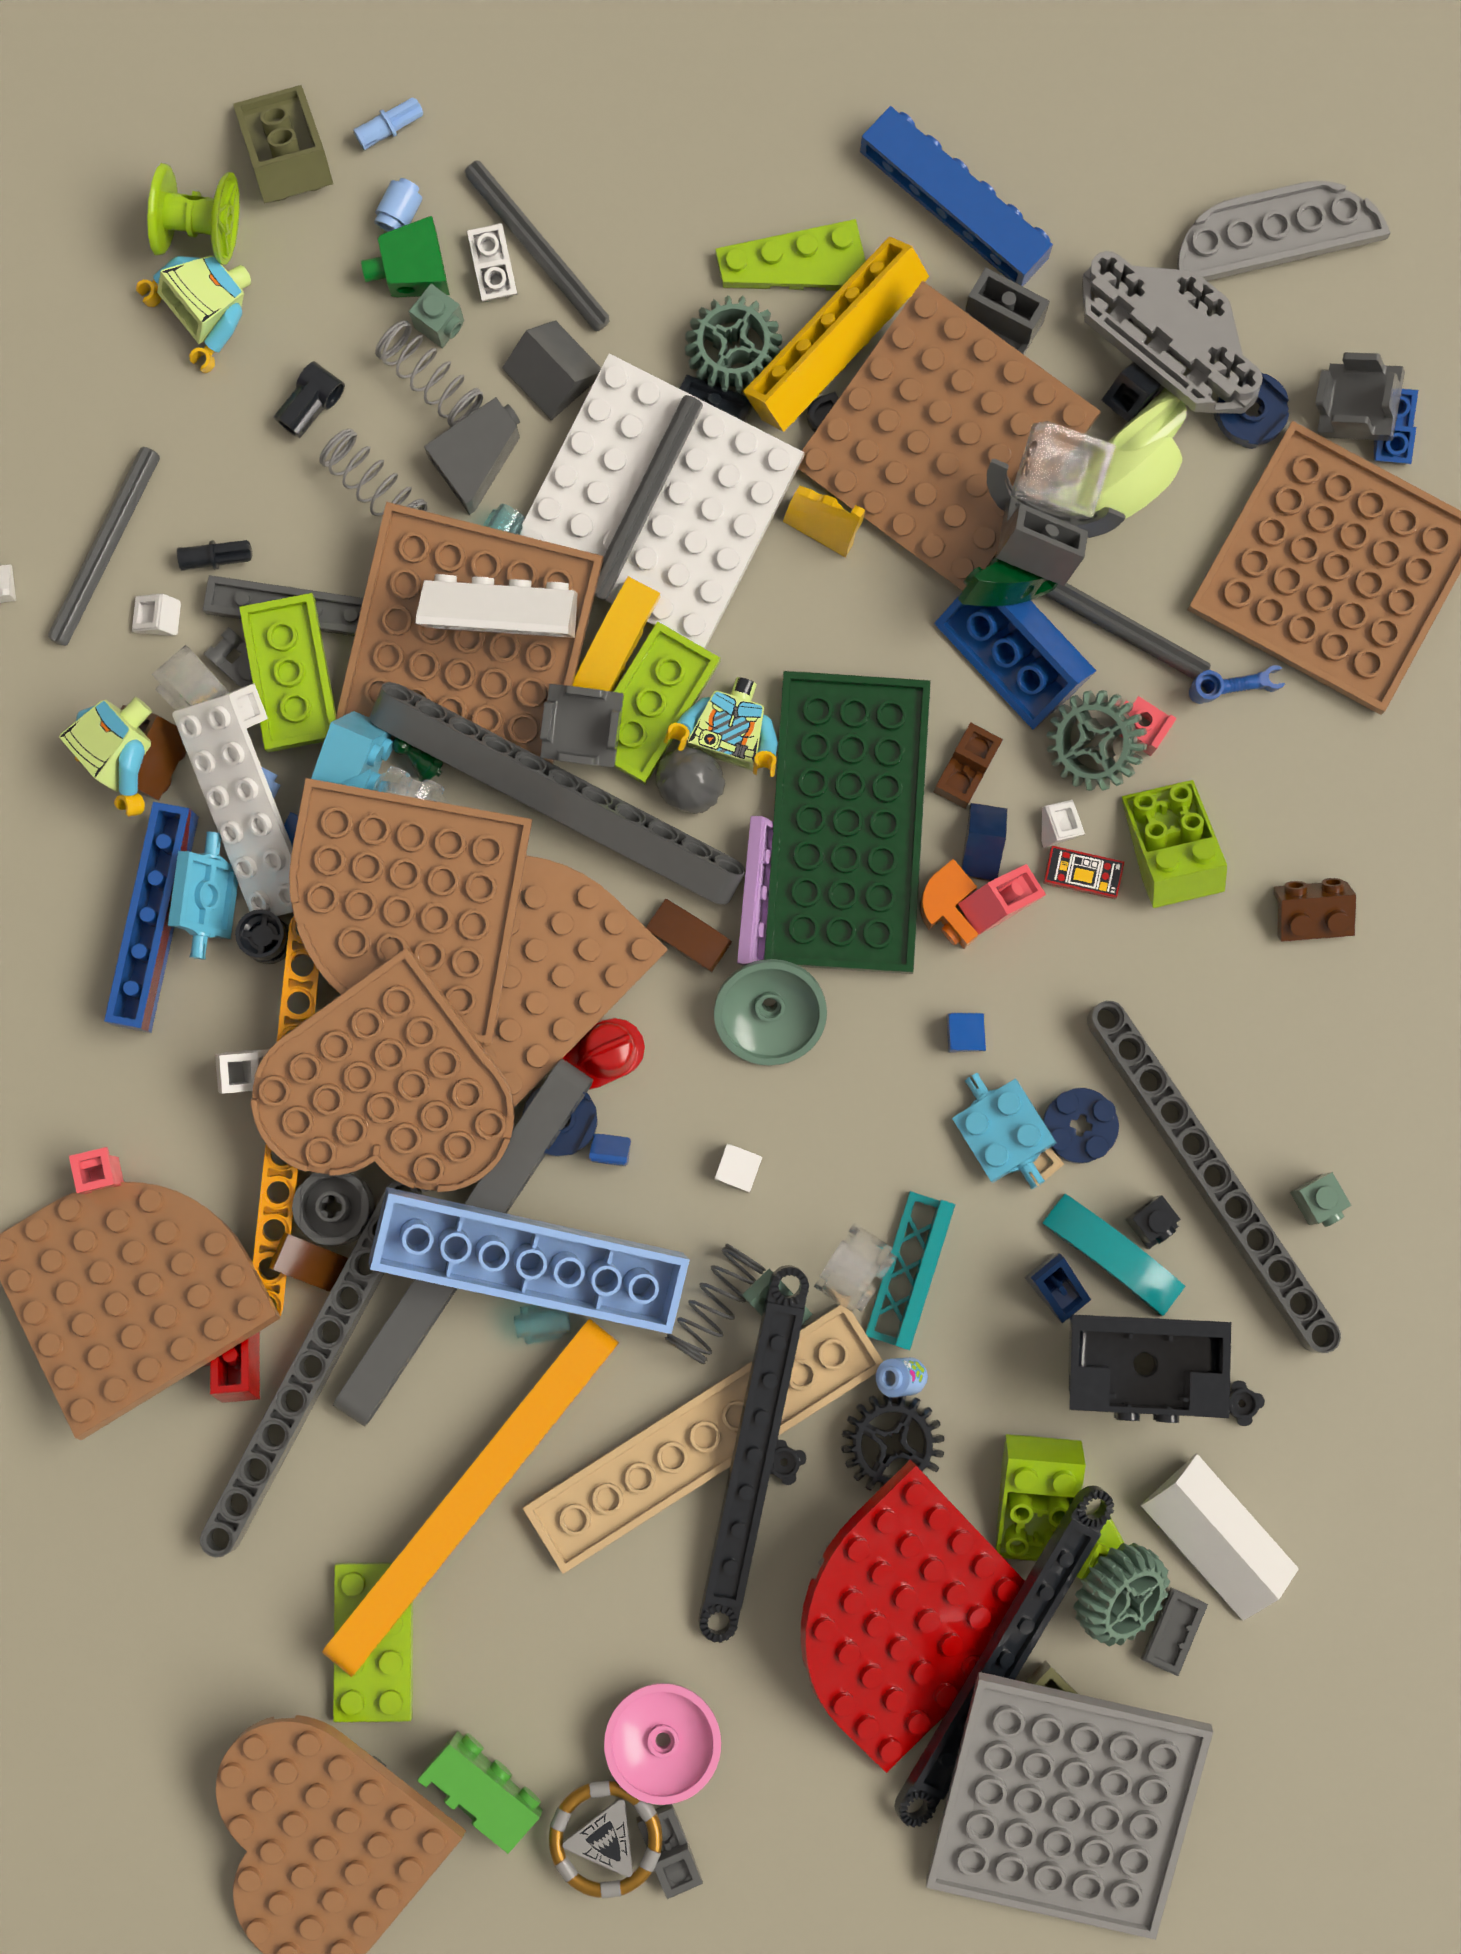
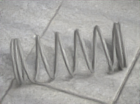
M408 321L397 322L379 340L375 350L376 357L382 359L386 365L396 364L397 376L399 378L410 377V387L413 391L425 390L424 401L426 404L439 403L438 414L443 418L448 417L447 422L451 427L475 412L480 407L484 398L483 392L478 388H473L454 405L449 414L444 415L441 413L443 400L451 396L464 381V375L456 377L446 388L440 399L432 402L427 399L428 389L447 373L451 366L450 361L443 363L434 372L426 386L418 389L414 388V376L434 359L437 354V348L427 351L419 360L412 373L408 375H401L399 373L400 363L417 350L423 341V335L413 338L404 348L398 360L394 362L386 361L387 358L396 354L403 347L411 334L412 327ZM406 326V329L401 338L398 340V342L391 349L386 351L388 345L390 344L391 340L396 335V333L402 327ZM419 339L415 347L405 355L410 346ZM433 352L432 356L428 359V361H426V362L419 368V366L422 364V362ZM447 365L445 370L434 380L437 374ZM460 379L458 384L449 392L452 386ZM477 396L470 409L462 417L454 421L457 413L465 409Z
M353 429L342 430L323 448L319 457L320 464L324 467H329V472L332 475H343L342 483L345 488H357L356 498L358 501H371L370 512L372 515H383L384 511L380 513L373 511L374 501L391 488L396 482L398 474L393 473L386 478L378 487L373 497L361 499L359 496L361 486L377 475L384 466V460L375 462L358 484L354 486L347 485L345 482L347 473L364 461L370 453V446L362 448L351 459L344 471L334 472L332 466L349 453L357 438V433ZM341 439H343V440L341 441V443L337 446V448L335 449V451L333 452V454H332V456H331V459L328 460V461H325V459H326L327 455L329 454V452L331 451V449H332ZM346 441H348L344 448L338 453L339 449L344 445ZM364 451H366V453L362 456V458H361L360 460H358L354 465H352V464L354 463V461H355ZM377 465H379V467L375 470V472L372 473L368 478H366V477L370 474V472H371ZM393 478V480L388 484V486H386V487L381 491V489L386 485V483L389 482V481ZM412 487L403 489L391 503L400 505L411 493ZM407 491V493L402 497V499L397 502V500ZM417 499L406 507L415 509L420 506L418 510L426 511L427 502L424 499Z

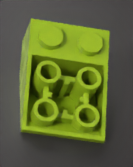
M1193 780L1122 796V803L1142 881L1153 908L1225 892L1227 863Z
M1005 1435L996 1536V1551L1003 1558L1037 1561L1073 1499L1083 1488L1086 1463L1081 1440Z

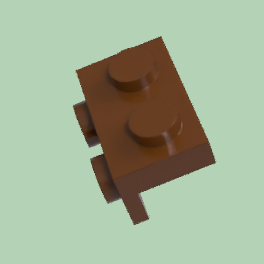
M1327 878L1322 880V883L1306 884L1302 881H1290L1285 883V886L1274 887V896L1278 901L1277 936L1281 942L1355 936L1356 893L1347 881L1338 878Z

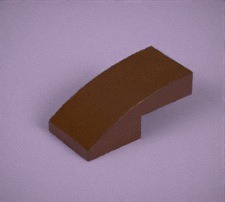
M970 722L933 792L966 809L1003 739Z
M668 899L664 900L646 927L656 938L675 948L683 956L711 973L732 943L729 938Z
M284 1232L269 1268L331 1292L348 1258Z

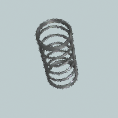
M725 1244L726 1247L722 1248L723 1254L751 1280L716 1265H712L711 1270L739 1297L702 1282L699 1284L701 1289L729 1315L695 1300L688 1301L689 1305L719 1333L685 1318H677L678 1323L708 1351L681 1340L672 1334H667V1337H665L667 1342L701 1364H705V1361H708L707 1357L701 1353L711 1355L712 1350L685 1323L716 1337H723L724 1334L695 1305L723 1318L735 1319L734 1314L705 1287L744 1303L746 1299L742 1296V1293L717 1270L752 1285L756 1279L730 1256L732 1255L759 1274H764L763 1271H766L762 1265L729 1244Z

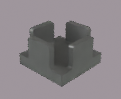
M1345 352L1342 359L1344 364L1330 363L1329 370H1321L1316 396V406L1320 413L1318 435L1324 438L1393 441L1405 375L1403 366L1384 365L1381 355L1378 353Z
M549 684L548 699L544 703L540 735L542 748L540 757L557 761L615 767L624 693Z

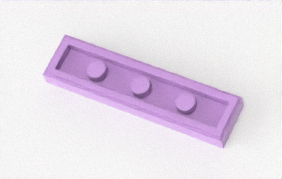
M751 816L737 959V963L743 966L765 959L774 822L763 816Z

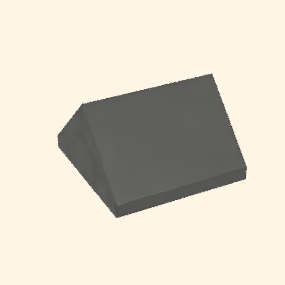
M556 320L526 330L502 367L508 376L551 421L594 384L601 370V367Z

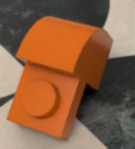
M954 859L936 872L927 883L921 897L920 911L923 922L928 930L941 921L944 925L941 931L954 946L959 943L965 949L979 934L956 907L959 906L958 904L973 894L977 886Z

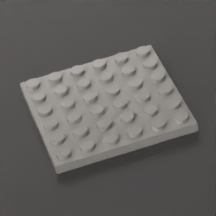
M978 1672L926 1878V1888L1156 1940L1212 1739V1724Z

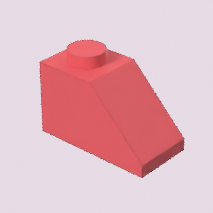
M1025 864L988 882L958 905L964 913L965 919L980 935L1040 900L1046 893L1028 865Z

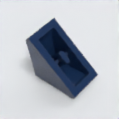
M975 803L970 804L961 868L969 878L988 881L998 878L1006 841L1007 808Z
M1060 1253L1052 1254L1025 1277L1027 1282L1062 1324L1070 1318V1314L1074 1315L1091 1301L1084 1287Z

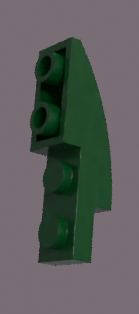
M995 557L988 564L987 568L977 567L965 578L963 583L966 587L958 597V600L962 604L974 606L1014 605L1041 597L1053 591L1058 584Z

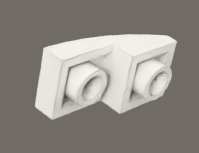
M502 223L468 230L467 234L482 302L517 295Z

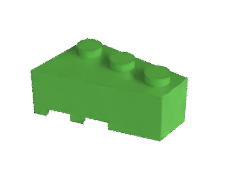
M457 1731L429 1762L417 1781L426 1788L431 1782L434 1783L447 1796L444 1799L445 1804L453 1810L458 1806L473 1820L471 1824L509 1854L539 1820L543 1811L538 1806L541 1801L529 1788L524 1786L520 1789L510 1780L512 1777L511 1772L500 1761L495 1760L492 1763L481 1753L484 1748L476 1738L469 1733L463 1736Z

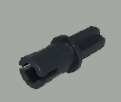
M211 540L207 545L177 548V559L181 571L203 567H213L214 570H217L219 565L249 562L253 556L251 544L247 540L218 544Z

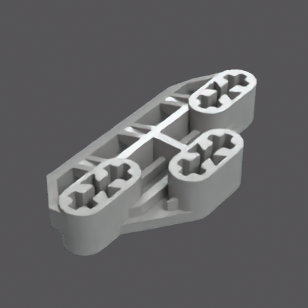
M1112 251L1100 252L1094 257L1091 267L1083 274L1082 280L1085 323L1194 412L1245 413L1256 402L1262 384V373L1256 365L1243 356L1231 304L1225 295L1193 271L1132 266L1120 255ZM1091 292L1098 297L1094 298V302L1091 300ZM1108 306L1113 309L1110 314L1106 312ZM1145 334L1153 339L1148 345L1144 343L1147 339ZM1183 365L1191 370L1186 377L1183 375L1186 369ZM1212 391L1220 396L1225 403H1217L1211 398Z

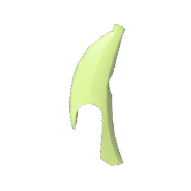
M1164 388L1158 396L1115 434L1084 465L1056 488L1039 506L1058 513L1084 515L1096 512L1104 507H1110L1124 513L1125 519L1147 506L1171 484L1183 462L1181 452L1173 437L1186 419V405Z

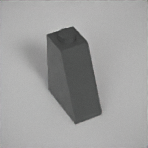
M497 397L424 446L429 460L469 515L476 511L520 439L517 427L520 420L509 404L503 407Z

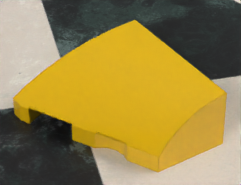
M799 485L790 501L783 522L846 558L853 546L855 533L863 522L865 509L855 505L850 513L843 509L836 498L819 494L812 489Z

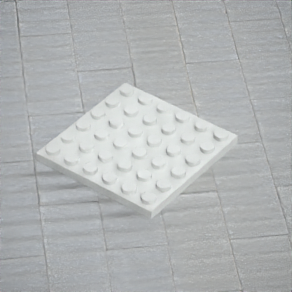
M609 353L518 535L604 556L683 396L692 395ZM698 399L703 403L700 414L608 599L605 601L613 604L626 578L629 576L660 593L661 597L650 615L648 623L655 626L658 621L706 649L805 453Z

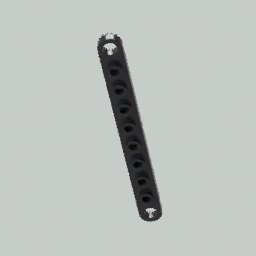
M792 1265L779 1267L770 1277L698 1618L699 1627L702 1634L714 1643H723L722 1641L730 1640L729 1638L735 1635V1631L738 1628L737 1625L745 1596L804 1317L809 1282L803 1271ZM792 1275L799 1279V1289L793 1295L786 1296L781 1294L778 1287L783 1277ZM715 1612L725 1613L729 1617L727 1626L722 1630L715 1631L708 1627V1619Z
M1087 1486L1081 1489L1073 1499L897 1795L894 1804L895 1811L902 1822L908 1827L909 1825L913 1828L915 1826L922 1827V1823L927 1824V1820L933 1818L932 1814L935 1813L940 1800H944L949 1791L978 1672L1013 1680L1016 1679L1100 1538V1531L1106 1524V1521L1111 1519L1110 1514L1114 1512L1113 1499L1101 1487ZM1093 1498L1095 1500L1097 1498L1100 1499L1101 1503L1098 1510L1093 1514L1087 1515L1085 1510H1087L1086 1505H1089L1088 1501L1092 1502ZM918 1797L921 1800L923 1799L920 1809L912 1813L906 1811L908 1810L907 1805L910 1806L909 1802H914V1798L918 1800Z

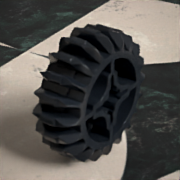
M883 1394L884 1404L879 1405L876 1397L872 1395L869 1397V1402L873 1407L871 1410L867 1411L860 1403L856 1406L858 1412L863 1415L860 1420L853 1416H848L847 1421L851 1425L856 1426L854 1432L843 1430L842 1436L847 1439H853V1444L841 1446V1451L843 1453L854 1452L855 1457L845 1461V1465L847 1468H852L859 1464L861 1468L855 1472L853 1477L856 1481H859L867 1474L869 1476L865 1485L867 1490L871 1491L877 1481L881 1482V1488L894 1476L883 1473L886 1467H889L890 1463L896 1458L911 1460L916 1463V1466L922 1472L926 1467L934 1472L939 1470V1466L931 1462L930 1459L931 1456L941 1458L944 1456V1452L933 1448V1443H941L945 1439L941 1434L932 1435L931 1430L937 1429L941 1424L939 1420H932L928 1423L925 1421L932 1413L930 1407L924 1408L920 1413L916 1411L920 1405V1399L914 1397L908 1407L905 1405L906 1396L897 1397V1403H892V1397ZM883 1413H903L899 1421L897 1420L896 1424L888 1430H882L869 1424L875 1417ZM913 1419L917 1422L923 1434L924 1447L922 1454L907 1443L906 1436ZM878 1433L883 1437L889 1435L892 1438V1433H899L898 1441L910 1453L907 1454L902 1450L896 1453L893 1449V1454H887V1446L875 1434ZM863 1434L875 1440L879 1445L877 1461L873 1468L866 1463L862 1454L861 1441Z

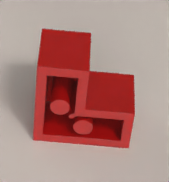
M260 1331L202 1366H210V1394L220 1402L260 1400Z

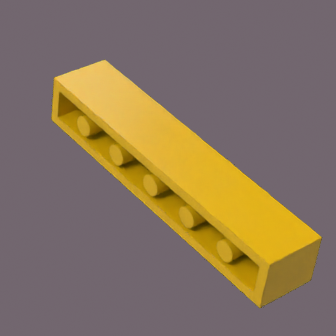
M889 236L746 387L743 392L762 421L784 432L795 422L797 417L810 403L821 394L825 387L843 371L857 353L869 343L872 337L894 316L913 295L922 281L925 282L929 278L913 246Z

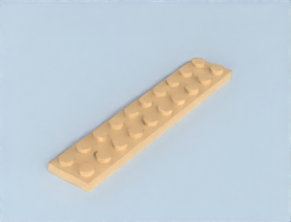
M843 1302L801 1329L779 1435L876 1374L879 1365L883 1362L846 1302ZM752 1361L523 1507L524 1512L562 1574L730 1467Z

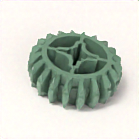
M727 295L725 297V305L720 306L719 302L713 299L711 301L712 311L701 307L699 309L700 319H691L690 327L692 330L687 331L685 334V340L689 343L685 346V355L691 357L688 361L690 369H698L696 378L704 380L709 377L708 386L713 387L719 383L723 392H727L729 386H735L736 393L741 394L742 385L747 384L748 386L780 353L781 349L778 346L782 344V335L776 333L779 328L778 322L769 321L771 312L768 309L758 313L759 303L757 300L748 307L746 306V298L743 295L739 298L738 304H732L731 297ZM732 322L735 323V324H734L733 326H731V327H723V326H721L722 324H725V323H732ZM750 327L760 336L763 343L762 351L756 349L755 344L747 339ZM740 338V347L737 348L735 345V349L730 348L727 353V343L730 342L732 345V342H737ZM706 339L713 342V347L720 351L717 363L707 355L704 349ZM737 363H743L747 365L741 368H731L733 365Z
M1091 690L1085 691L1083 693V701L1078 695L1070 697L1071 707L1066 704L1058 707L1063 718L1057 716L1051 718L1050 722L1058 730L1047 732L1046 736L1048 738L1056 739V744L1048 746L1047 751L1049 753L1057 751L1059 758L1052 761L1051 765L1055 767L1063 764L1065 766L1060 774L1062 778H1067L1073 773V786H1080L1085 780L1086 790L1092 791L1098 782L1100 789L1104 791L1110 788V780L1114 785L1119 786L1124 783L1122 774L1127 777L1135 774L1134 768L1130 763L1134 765L1142 764L1143 758L1136 754L1135 751L1146 750L1147 744L1137 742V737L1147 734L1146 728L1136 730L1134 724L1140 722L1142 716L1140 714L1131 717L1128 715L1133 708L1131 702L1122 705L1120 708L1121 695L1114 694L1108 701L1106 690L1098 691L1096 699ZM1088 710L1104 712L1117 723L1104 727L1096 718L1091 717ZM1078 719L1080 723L1077 727L1080 731V739L1078 743L1071 747V731ZM1110 732L1109 735L1102 738L1098 746L1084 748V746L1091 743L1095 735ZM1122 734L1123 749L1119 759L1115 762L1113 757L1116 754L1113 750V742ZM1089 754L1096 760L1097 764L1101 763L1105 770L1088 768L1077 757Z
M1122 1543L1118 1549L1111 1547L1107 1556L1098 1557V1563L1093 1568L1089 1567L1090 1573L1088 1576L1080 1580L1083 1584L1082 1588L1075 1593V1596L1078 1598L1073 1606L1077 1612L1075 1619L1085 1629V1633L1094 1640L1097 1639L1100 1643H1105L1110 1647L1115 1643L1121 1646L1127 1639L1133 1641L1139 1631L1145 1632L1146 1625L1150 1621H1154L1156 1612L1163 1608L1161 1606L1162 1600L1168 1596L1165 1589L1170 1584V1580L1167 1578L1169 1570L1158 1559V1555L1136 1543L1130 1545Z

